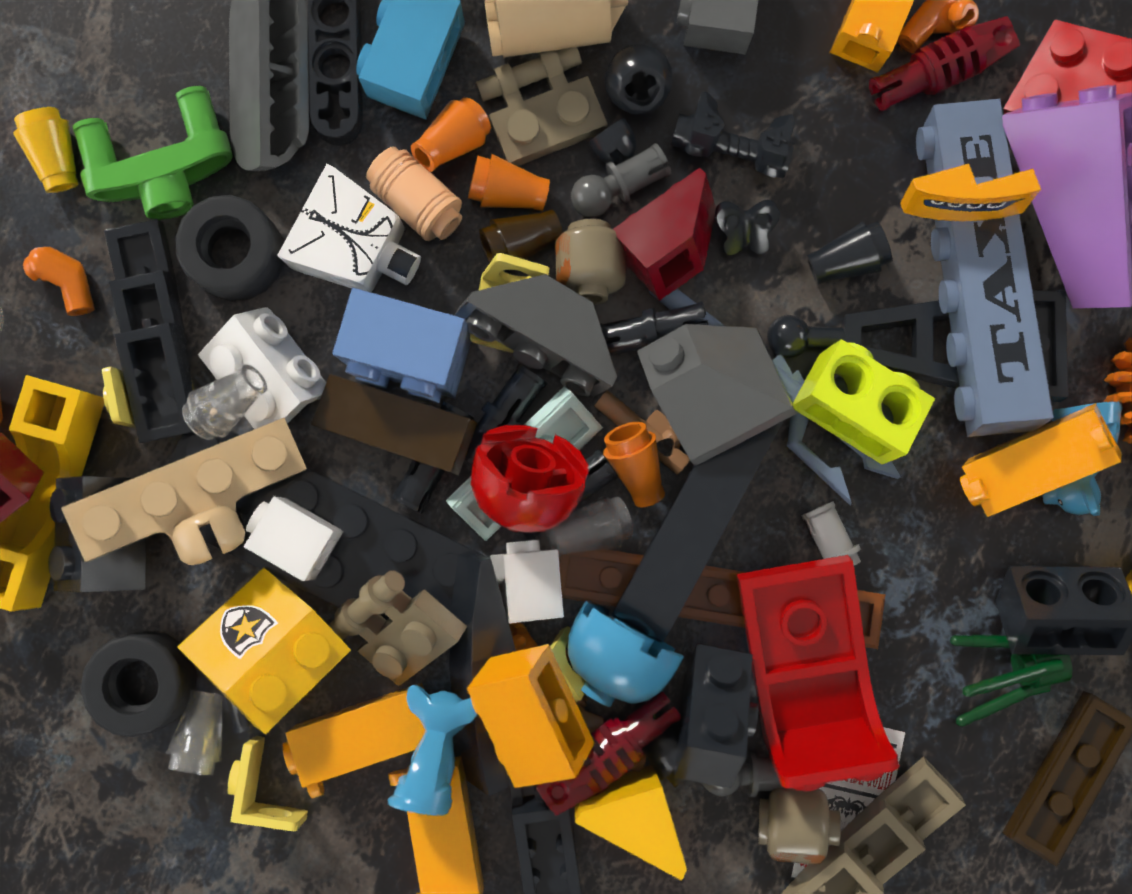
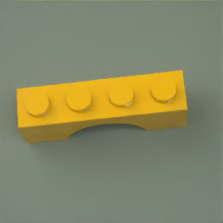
M28 375L25 377L9 431L15 439L16 446L44 474L30 500L0 523V609L13 612L41 608L51 577L48 568L49 555L52 548L55 547V522L50 515V498L56 489V478L82 476L105 404L104 398Z

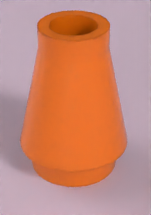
M465 97L460 101L451 100L423 135L411 145V153L419 164L429 172H432L438 166L483 146L485 136L491 130L489 118L483 108L470 98Z
M491 154L490 159L477 156L468 199L480 201V207L524 208L543 211L549 191L550 179L536 176L494 154Z
M643 422L626 423L607 433L604 437L606 448L603 454L631 494L635 506L648 507L660 502L665 497V491L661 481L656 435L648 431L646 424Z

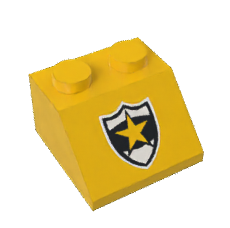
M262 568L177 646L214 686L264 734L270 731L351 651L308 604L265 568Z

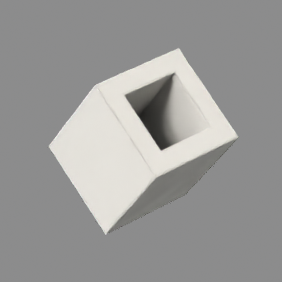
M273 496L269 504L265 501L262 502L252 514L246 527V531L250 532L251 535L244 547L305 582L317 578L344 531L287 498Z
M539 540L506 543L507 554L490 555L508 623L564 617L558 550H540Z

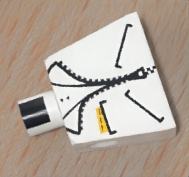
M326 164L277 255L289 268L295 271L367 292L374 290L382 273L408 285L413 279L421 261L420 255L398 245L405 230L400 217L329 164Z

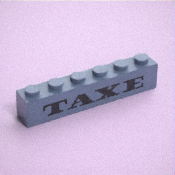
M1000 99L933 105L924 126L919 127L916 134L917 156L919 160H926L928 175L965 164L970 165L976 184L1013 174L1007 136L1003 128V113ZM1020 214L981 221L935 220L936 228L933 229L931 234V251L933 259L941 261L944 280L939 284L938 295L940 309L944 314L949 313L952 333L948 334L946 351L950 366H957L960 387L956 388L954 395L957 418L959 421H965L967 437L1036 431L1053 419V412Z

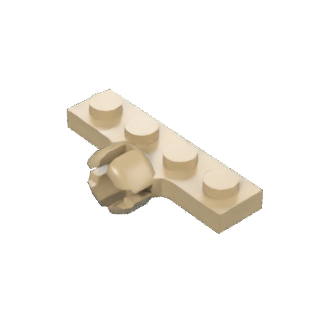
M282 418L81 499L61 509L85 562L94 560L153 534L165 533L171 538L180 560L188 565H197L212 559L199 528L208 524L211 525L223 554L236 549L243 543L245 537V530L236 512V502L248 494L306 471L307 468L285 418Z

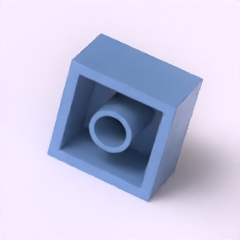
M352 287L332 354L347 365L345 372L356 376L355 380L387 389L389 380L401 383L400 388L407 390L408 395L439 404L441 395L454 399L456 397L471 345L470 332H468V326L464 318Z

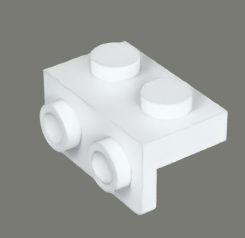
M267 307L233 315L198 354L254 429L285 418L286 422L289 423L308 403L321 398L326 385V381L320 375L317 365L306 357L288 333L284 322Z

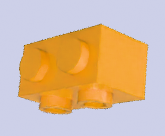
M546 644L490 657L467 687V690L471 696L472 706L481 717L495 746L497 758L504 765L514 787L519 788L576 778L594 745V740L550 645Z

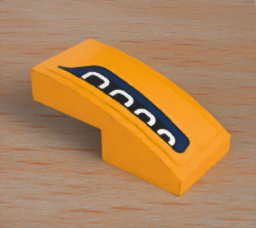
M965 164L912 179L900 204L904 213L922 218L943 221H981L1023 213L1041 191L1033 169L976 184L970 165Z

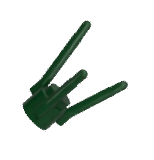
M955 635L950 638L953 646L1010 648L1007 637L1004 635ZM1012 654L1011 665L1013 672L965 686L962 693L966 697H972L1018 683L1022 686L958 716L956 724L960 727L966 726L1028 697L1050 692L1051 685L1070 681L1073 672L1070 656Z

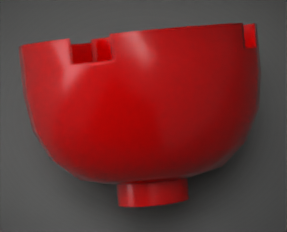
M504 425L491 429L483 435L481 445H478L474 456L471 487L479 508L497 524L515 532H544L557 527L574 511L585 489L589 465L581 451L566 439L556 434L553 443L537 438L535 436L538 428L527 425Z

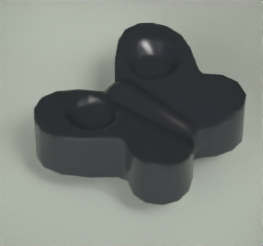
M763 200L745 211L728 201L720 202L714 210L715 218L720 229L724 232V235L721 237V243L726 254L735 255L744 246H748L753 252L758 254L768 251L770 248L768 234L773 230L780 218L779 209L773 200Z

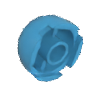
M586 600L575 618L569 633L567 652L572 668L586 681L581 690L590 698L608 707H611L615 699L634 704L648 701L662 692L674 677L684 656L675 653V648L666 642L659 643L621 620L609 618L607 616L610 611L609 609Z

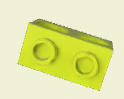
M840 339L819 354L792 404L795 411L883 465L907 455L935 398L921 390L918 382L904 373L893 372L875 361L872 353L863 346ZM834 374L841 376L845 380L848 394L843 393L836 386ZM882 403L890 408L893 414V423L889 422L883 415Z

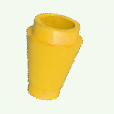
M55 107L36 108L17 115L14 118L17 129L13 132V135L40 182L43 183L46 193L62 192L78 186L69 121L62 119L59 110Z

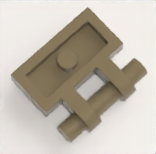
M577 47L539 52L538 58L512 68L508 63L493 69L494 75L475 82L482 102L502 95L507 107L489 114L491 126L506 161L520 166L597 136L608 128V123L589 77L586 76L568 83L563 71L582 64ZM546 78L550 91L523 101L519 88Z
M388 571L384 576H375L362 586L359 598H351L343 603L336 610L335 619L330 622L329 627L341 640L349 635L355 636L358 634L364 638L365 641L358 649V652L372 663L380 674L388 677L396 685L400 686L456 644L467 626L425 589L412 599L403 591L405 581L401 574L396 571ZM380 614H386L389 619H384Z

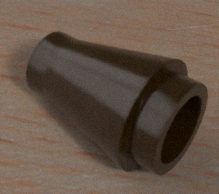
M552 209L536 214L490 219L489 226L479 229L481 245L489 264L497 253L527 260L551 244L556 243V239L563 233L559 218Z

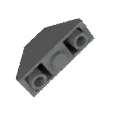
M546 274L474 291L458 307L454 315L465 319L468 332L475 337L488 342L498 341L514 351L513 356L519 362L533 369H546L560 377V383L577 395H591L595 397L612 387L617 378L593 302Z

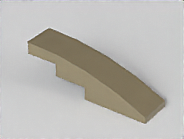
M923 756L877 796L840 832L839 846L828 845L827 856L822 863L816 865L808 864L781 894H885L883 884L926 850L923 840L966 806L963 797Z

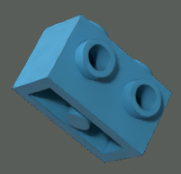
M381 0L376 18V24L379 28L372 45L366 43L363 46L358 57L356 73L359 75L358 78L367 98L427 120L465 25L461 0Z

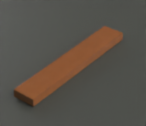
M561 542L559 568L562 598L583 602L587 600L596 604L616 607L644 555ZM705 566L678 617L745 628L737 574L745 572ZM857 590L865 647L878 649L886 595Z

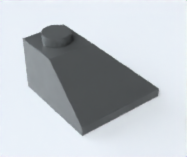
M685 324L637 351L651 391L694 466L797 414L757 328Z

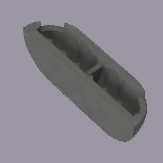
M231 0L229 14L230 142L236 162L245 170L266 171L280 167L291 160L298 149L306 143L309 131L308 12L305 0Z

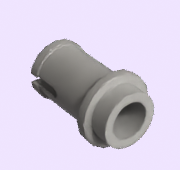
M834 501L801 515L823 559L849 555L853 560L854 566L861 562L857 554L861 548L859 544L853 546L835 509Z

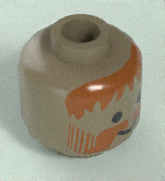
M598 219L578 220L568 226V230L556 239V281L593 302V305L606 302L609 294L623 287L626 280L625 251L617 238L616 231L611 229V225L608 222Z
M776 788L770 792L769 799L760 798L758 845H767V851L773 860L816 865L824 861L827 856L828 845L839 846L841 831L840 811L829 810L828 798L821 789L799 791L794 788Z

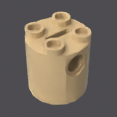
M484 0L492 57L503 55L504 58L610 43L612 30L623 10L628 5V0Z

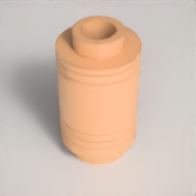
M396 147L387 148L370 165L366 178L370 182L371 191L382 199L388 207L425 241L433 240L436 237L444 240L459 226L462 220V215L459 213L462 207V200L456 197L436 176L419 164L407 150H398Z

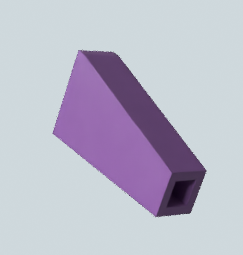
M1105 85L1080 90L1079 100L1058 102L1057 93L1023 98L1022 108L1002 115L1003 128L1020 172L1033 169L1041 191L1034 198L1032 204L1072 308L1131 307L1132 93L1117 95L1116 85Z

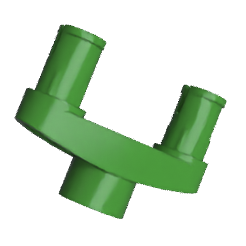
M192 86L176 93L188 135L185 141L118 162L108 125L103 119L88 118L76 122L73 125V131L85 168L81 171L80 175L87 197L106 202L141 199L146 217L152 220L171 219L187 214L194 206L189 185L221 170L233 157L227 134L219 129L207 88Z

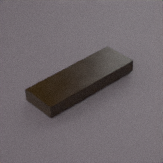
M329 374L311 425L459 476L477 422L470 418Z
M1083 691L1002 833L1057 867L1131 739L1132 718L1092 693Z

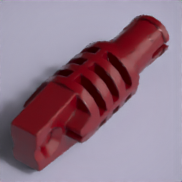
M1005 16L965 27L917 49L911 56L910 62L880 76L870 78L869 89L871 96L889 87L893 88L875 99L874 103L881 111L889 109L890 106L920 92L935 95L983 73L988 66L1020 46L1013 24L1009 17Z
M663 691L646 701L622 721L618 717L614 720L610 718L593 731L591 736L594 740V745L576 778L542 783L536 787L542 799L556 816L593 795L597 796L642 761L641 757L645 755L642 749L673 724L683 719L675 706L669 708L655 720L653 719L655 713L671 702Z

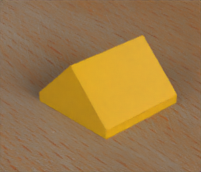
M652 765L643 767L640 772L634 770L626 772L597 796L593 795L574 806L576 824L682 881L687 867L662 785Z

